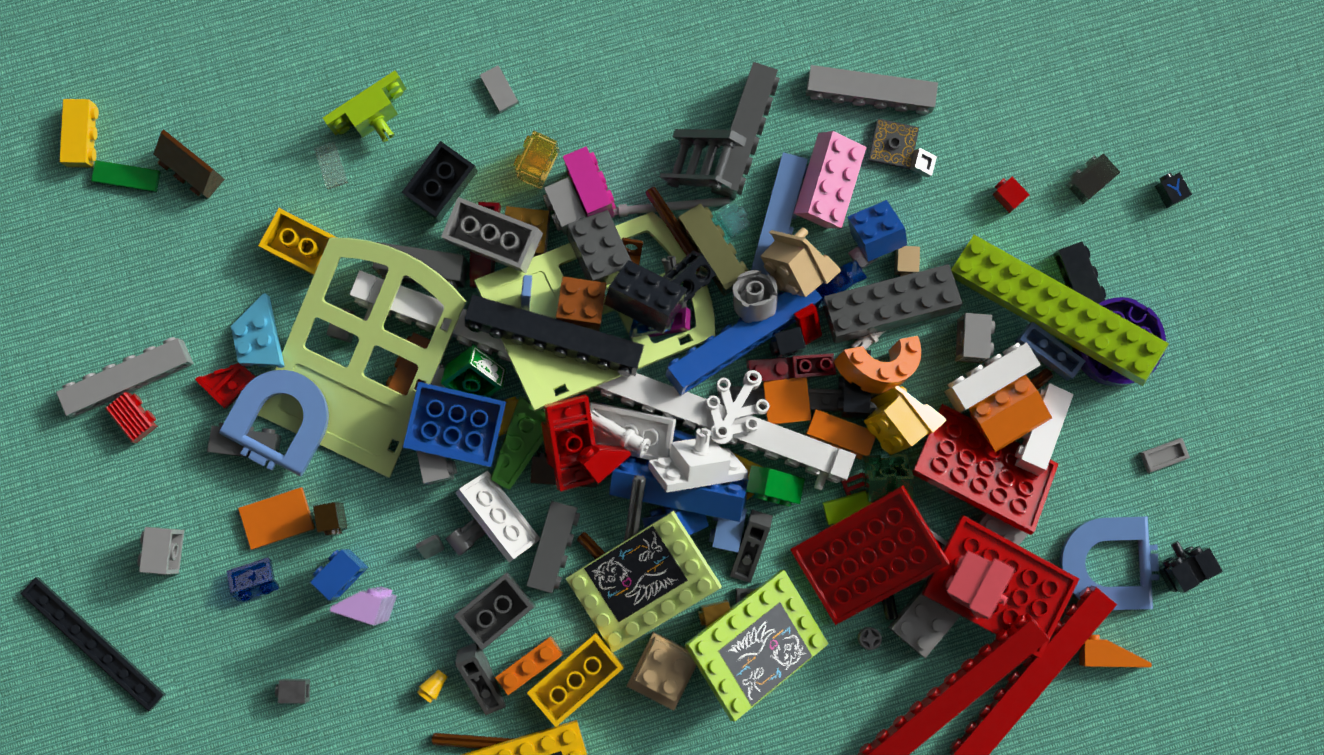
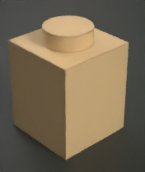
M904 246L895 250L894 275H900L901 277L919 272V246Z

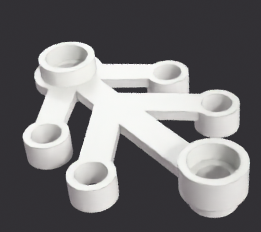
M750 370L745 374L743 378L744 386L734 403L729 391L730 381L727 378L718 380L716 388L721 393L727 412L724 421L718 409L720 399L717 396H710L706 402V407L710 410L714 426L711 428V437L716 443L725 444L731 440L732 435L747 431L755 432L758 429L759 421L754 417L748 418L746 423L731 425L737 418L757 413H767L769 403L764 399L759 400L755 405L742 407L751 390L757 389L762 381L759 372ZM749 376H755L757 380L752 381ZM720 383H725L727 388H722ZM713 400L717 405L711 406L709 402ZM763 404L765 405L766 409L762 410L759 408L758 405ZM753 422L755 423L756 427L751 428L749 427L748 423ZM723 429L726 434L720 435L718 430Z

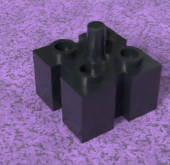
M1179 541L1171 544L1177 558L1174 556L1162 561L1163 565L1159 567V572L1169 590L1185 593L1200 585L1201 582L1223 572L1210 548H1201L1200 546L1194 548L1190 546L1183 550Z

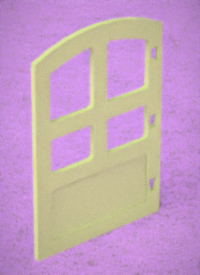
M654 212L615 226L621 240L622 238L630 239L647 232L670 256H675L676 264L686 257V254L664 221ZM568 243L533 257L527 273L507 267L478 278L474 282L481 297L521 309L523 276L532 275L530 311L556 319L563 277L559 266L577 258L571 244ZM707 285L701 287L694 297L691 298L696 327L658 343L651 342L642 323L618 312L631 340L644 345L638 369L702 344L710 336L715 337V318ZM603 304L602 315L616 311ZM689 335L692 341L680 345L678 339ZM501 338L534 412L544 408L543 405L562 401L623 376L618 371L612 369L602 370L591 363L582 364L571 357H558L553 352L547 350L537 351L532 346L526 344L517 345L509 339ZM562 386L566 387L567 392L555 396V389Z
M329 238L282 352L285 367H276L275 370H289L304 375L312 380L322 391L328 405L329 421L326 433L320 443L321 446L390 478L403 449L416 394L414 388L418 379L431 384L466 300L448 281L429 266L387 245L354 238ZM341 257L372 261L386 265L389 269L368 320H363L324 300ZM405 275L422 285L444 306L443 313L426 349L386 331L383 327ZM316 317L358 336L359 342L348 367H344L305 347ZM445 318L452 320L447 332L441 329ZM374 346L382 347L418 365V371L407 395H403L364 375V370ZM278 394L269 398L258 413L259 416L296 434L303 422L302 406L295 397L289 394ZM393 439L399 441L395 453L389 450Z

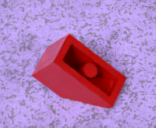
M592 444L584 448L576 460L588 476L599 484L632 454L622 446Z

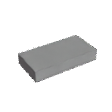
M499 65L480 74L500 113L519 104Z
M1178 438L1140 452L1147 473L1190 458L1183 438Z

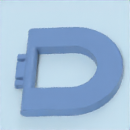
M289 370L269 371L257 376L245 386L222 425L219 434L244 446L240 454L247 456L249 451H251L248 458L262 466H265L269 460L270 462L266 468L273 470L275 465L278 464L301 477L326 433L329 421L328 405L320 388L304 375ZM278 394L292 395L299 401L303 409L302 425L285 456L247 436L264 403L269 398Z
M1148 517L1096 518L1080 524L1069 534L1061 550L1060 568L1079 578L1072 593L1076 599H1080L1079 595L1086 587L1090 588L1092 585L1099 588L1117 604L1113 610L1153 609L1152 580L1160 579L1159 574H1152V571H1159L1158 553L1151 554V550H1158V545H1149ZM1138 540L1140 586L1105 587L1095 583L1089 577L1086 570L1085 561L1087 553L1095 544L1102 541Z

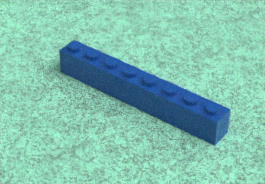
M816 289L806 297L793 295L789 292L784 294L780 292L777 294L776 312L772 317L751 323H746L740 318L735 325H728L723 328L718 336L707 338L699 348H691L686 352L685 357L680 360L678 358L672 360L667 365L668 368L665 376L680 396H682L772 338L774 334L783 331L795 323L794 313L811 303L817 309L823 298Z

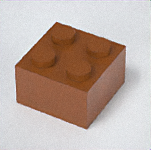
M563 276L556 319L599 331L607 283Z

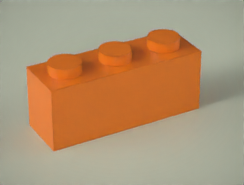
M817 409L814 410L805 433L810 438L856 454L855 458L862 460V457H869L876 438L865 427Z
M550 636L495 678L507 695H510L564 653L552 636Z

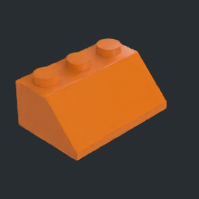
M1026 374L969 408L973 422L995 452L1052 419L1038 390Z

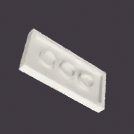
M597 402L591 403V412L594 410L626 430L632 429L636 435L643 439L648 438L651 440L647 452L642 457H639L635 451L626 447L625 449L630 451L631 456L648 460H655L661 457L668 458L670 456L676 419ZM593 426L596 445L621 446L618 440Z
M488 471L455 492L508 562L514 560L540 540V537L502 488L491 480V474Z

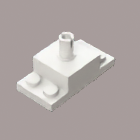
M705 428L696 431V439L671 442L670 456L668 458L661 457L649 460L648 466L666 492L744 480L748 477L747 469L729 448H721L710 436L711 432Z

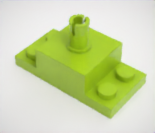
M394 70L324 116L323 120L335 136L337 134H344L350 129L351 125H354L362 138L376 130L382 142H386L388 138L384 132L387 133L390 139L394 136L386 122L398 115L390 100L392 98H399L404 93L403 91L406 90V87L398 73Z

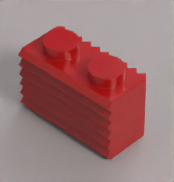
M124 392L105 407V410L129 440L133 443H138L158 427L154 422L156 418L149 410H144L141 406L143 404L142 400L135 393L132 395L131 393Z

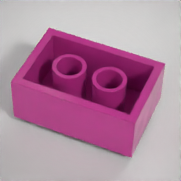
M586 146L564 155L563 160L567 173L586 216L589 217L608 210L611 218L615 217L613 211L616 209L615 200L611 191L607 188L603 172L599 170L594 152L589 153Z

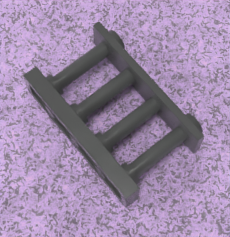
M675 129L673 138L680 141L681 147L672 173H660L659 177L666 180L667 185L678 188L679 185L703 186L716 190H721V187L731 188L732 183L722 179L731 149H734L735 146L744 147L747 138L733 130ZM694 145L686 174H681L688 150ZM709 146L700 175H696L695 171L702 150ZM720 146H723L714 175H709L717 148L719 149Z

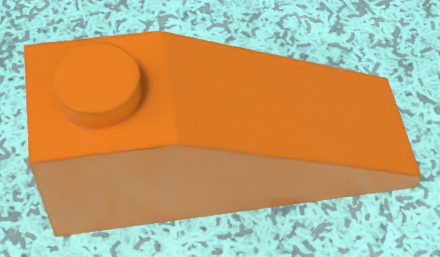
M1092 634L1079 649V665L1152 667L1151 662L1106 639H1101L1099 634Z

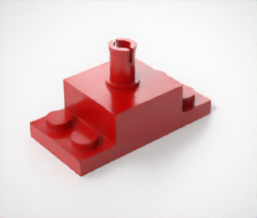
M581 395L543 405L546 421L541 422L547 462L554 468L557 489L564 491L595 482L576 460L584 448L596 444L588 396Z

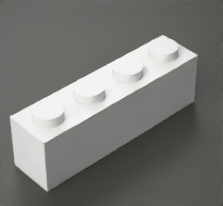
M1052 384L1039 390V394L1048 408L1052 419L1022 436L1024 438L1023 444L1019 445L1015 453V457H1017L1015 466L1038 476L1047 469L1074 395Z

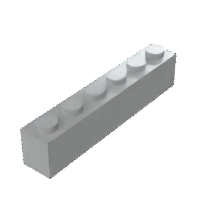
M811 65L808 74L806 96H810L814 100L832 99L831 101L835 103L848 101L853 102L852 104L856 106L870 104L878 109L892 107L899 112L913 110L917 114L927 115L932 113L935 108L938 82Z
M172 337L164 340L161 346H151L144 349L143 354L124 358L123 362L118 365H107L102 368L103 371L100 373L87 374L82 377V381L67 383L62 386L63 389L56 393L66 416L76 417L118 398L124 392L130 393L194 363L185 342L179 338Z

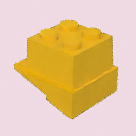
M897 385L870 400L877 408L864 420V423L867 425L869 432L875 435L881 443L883 450L888 452L889 455H893L912 447L921 438L933 433L946 419L928 404L923 405L907 393L905 387Z

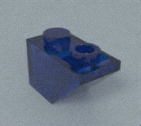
M857 260L841 266V271L828 284L822 283L816 288V291L823 299L824 296L850 290L867 279Z

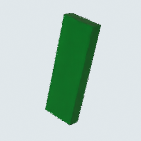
M95 160L91 181L157 193L161 172L154 169Z

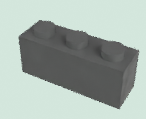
M219 422V426H211L207 452L249 457L251 451H249L247 456L240 454L244 446L219 434L224 423ZM254 427L250 428L247 433L248 437L279 452L282 435L275 434L276 430L262 428V432L254 431Z

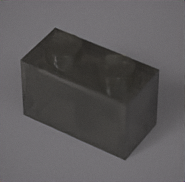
M1104 153L1098 158L1094 155L1085 163L1086 169L1083 171L1078 169L1069 177L1072 181L1066 186L1082 204L1092 198L1120 173Z

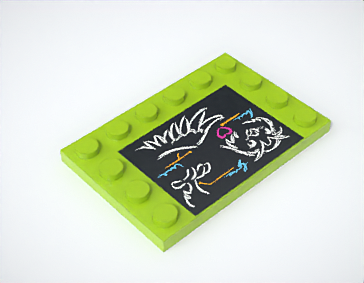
M780 570L684 645L730 721H736L826 647L828 642L785 570Z

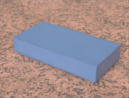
M524 275L522 283L521 309L530 311L532 275Z

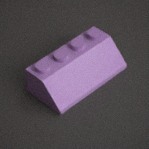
M382 586L372 587V589L368 588L366 591H361L331 606L330 611L376 625L389 621L397 595L392 594L393 590Z

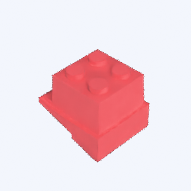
M968 551L966 556L962 555L957 564L959 569L956 575H952L946 585V588H948L947 593L952 600L970 609L974 614L973 617L990 619L997 603L1005 605L1008 597L1002 594L1015 568L996 559L992 562Z

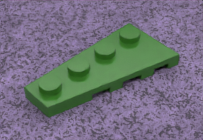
M519 396L491 474L492 481L508 490L511 489L544 440L541 422L546 421L544 409L534 412L530 401L522 396Z

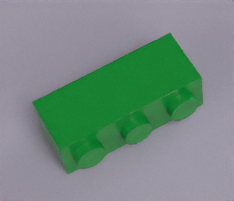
M751 465L746 492L755 494L754 498L791 507V503L800 504L805 478L771 468Z

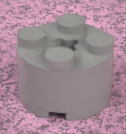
M752 270L742 273L733 285V307L744 322L762 321L775 314L777 308V283L771 275L768 274L767 276L761 274V271Z

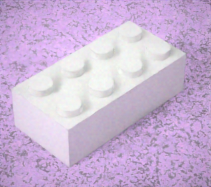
M1019 342L1003 351V357L999 353L984 362L986 367L983 368L982 365H979L967 372L966 379L962 375L947 384L949 389L944 392L954 409L960 413L1040 366L1041 364L1028 343L1020 345Z

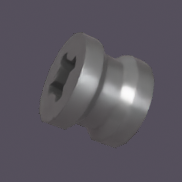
M865 627L859 631L858 642L862 647L874 650L880 646L882 637L878 630L872 627Z

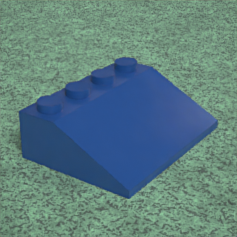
M418 382L403 448L491 467L506 402Z

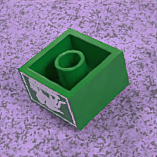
M472 345L445 365L441 384L448 389L488 398L503 387L506 369L475 345Z

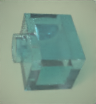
M728 203L718 210L720 213L717 215V220L730 239H733L749 228L748 214L742 206L738 207L736 203L730 206Z

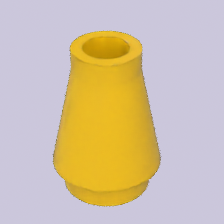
M437 669L432 676L419 686L420 689L417 693L431 703L437 699L448 676Z

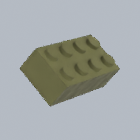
M700 203L680 215L678 222L697 251L704 255L716 273L712 279L722 295L726 296L733 291V285L742 273L747 272L748 269L743 261L739 262L735 257L737 252L731 243L727 244L724 240L725 234L719 225L715 226L713 223V215L707 206L704 208Z

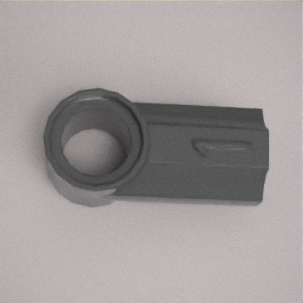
M474 518L463 528L460 527L446 538V541L456 554L460 556L474 545V542L483 537L486 532Z

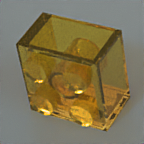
M533 130L532 135L526 137L523 144L525 149L522 155L518 154L514 166L516 167L515 171L518 179L542 189L560 151L556 140Z

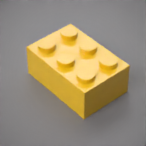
M278 208L258 246L264 251L314 276L329 238L337 237Z

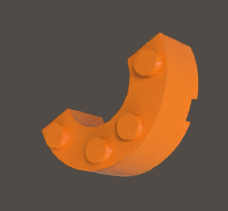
M918 336L899 339L888 350L889 362H881L874 359L861 346L845 349L834 360V364L849 383L854 382L863 391L881 394L897 385H902L916 371L921 360L920 340Z

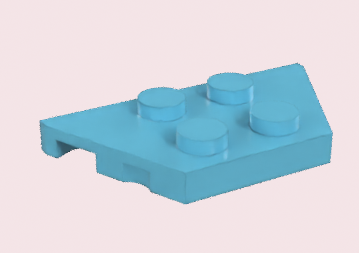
M264 293L231 325L237 360L242 366L257 365L259 367H267V365H273L283 368L285 365L270 296Z

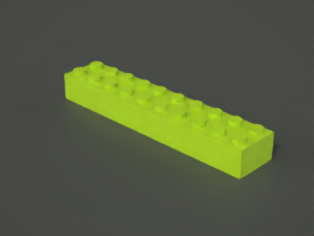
M976 235L972 236L951 269L954 279L1028 322H1034L1049 334L1142 387L1169 343Z

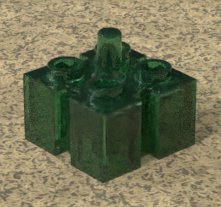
M907 454L889 455V458H881V455L863 456L862 479L864 487H866L868 503L878 500L901 486H904L913 501L914 476L912 469H909L910 463Z

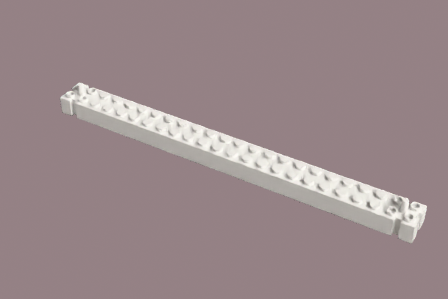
M359 270L350 295L355 298V303L368 309L364 320H368L384 280ZM400 285L388 317L394 314L401 322L411 325V322H415V325L419 326L420 329L431 332L432 329H436L444 306L436 298ZM463 309L452 336L457 338L456 340L468 347H471L472 344L477 345V348L484 353L491 355L492 352H496L500 356L499 358L511 362L501 339L493 338L488 333L482 331L476 333L465 327L464 318L467 310ZM445 318L441 329L447 332L452 320ZM636 373V376H621L586 390L589 392H593L594 389L601 391V396L611 400L617 397L621 399L622 404L634 407V404L642 407L641 411L654 415L657 412L662 414V417L683 422L682 426L695 430V427L708 429L711 432V428L714 426L711 412L706 407L707 399L689 392L680 396L673 386ZM710 401V402H709L711 406H716V405H717L716 402H713V401ZM720 404L718 409L724 421L727 412L725 406ZM749 415L737 418L731 426L746 423L748 418L754 416ZM756 418L759 421V427L755 432L747 431L732 435L731 440L728 442L732 445L737 444V442L743 444V449L756 453L757 450L765 452L764 456L772 460L781 458L785 460L784 464L794 468L799 467V465L805 467V472L818 475L814 488L818 490L823 489L826 480L834 483L847 480L856 454L838 449L759 418ZM749 422V423H748L749 427H751V428H755V427H756L755 423H753V422ZM718 430L720 435L726 434L725 430Z

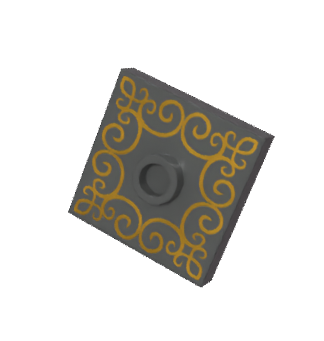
M877 119L868 161L910 170L919 127Z

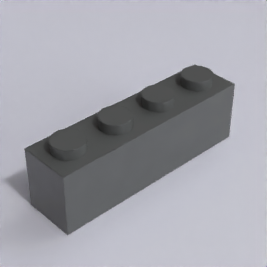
M551 501L527 586L553 593L554 589H559L562 577L558 576L560 568H565L568 556L565 555L567 546L571 547L574 534H571L573 525H578L580 513H577L578 508Z

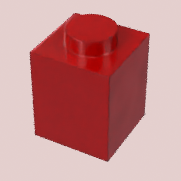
M1013 176L1007 181L1003 178L995 186L997 190L992 194L1009 213L1030 195Z

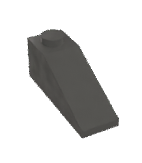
M751 510L741 539L739 552H737L731 570V577L751 583L771 528L773 516Z
M476 643L458 649L455 665L485 715L505 708V701L484 652Z

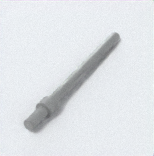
M729 197L666 202L671 211L692 209L700 203L704 208L706 206L730 205ZM618 204V207L613 210L614 216L619 215V217H628V214L657 212L652 204L631 206Z

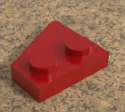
M236 363L228 368L216 370L211 374L199 376L195 380L224 409H227L239 397L245 386L256 376L245 366Z

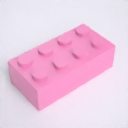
M834 131L818 133L794 214L827 229L842 228L866 147Z

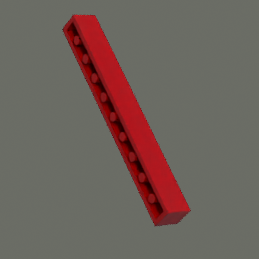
M1091 585L1090 588L1086 587L1079 595V601L1076 604H1071L1065 611L1066 616L1062 621L1059 620L1042 657L1037 658L1034 655H1030L1022 662L1023 666L1018 672L1014 671L1007 680L1009 683L1004 688L1001 687L996 691L990 705L986 704L980 710V717L975 722L971 721L964 730L966 733L961 739L957 738L951 744V751L949 753L951 755H990L1117 604L1095 586Z
M1029 613L1019 616L1008 630L999 632L991 644L982 646L974 658L964 661L956 673H950L939 687H933L927 693V697L922 701H916L910 707V711L904 716H898L893 721V725L887 730H881L876 735L875 740L870 744H864L859 749L858 755H910L1049 640L1046 632Z

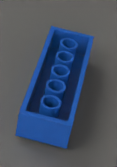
M630 456L612 472L609 495L630 499L634 476L640 475L646 478L643 502L737 522H740L748 495V492H746L747 479L666 492L649 470L648 459Z

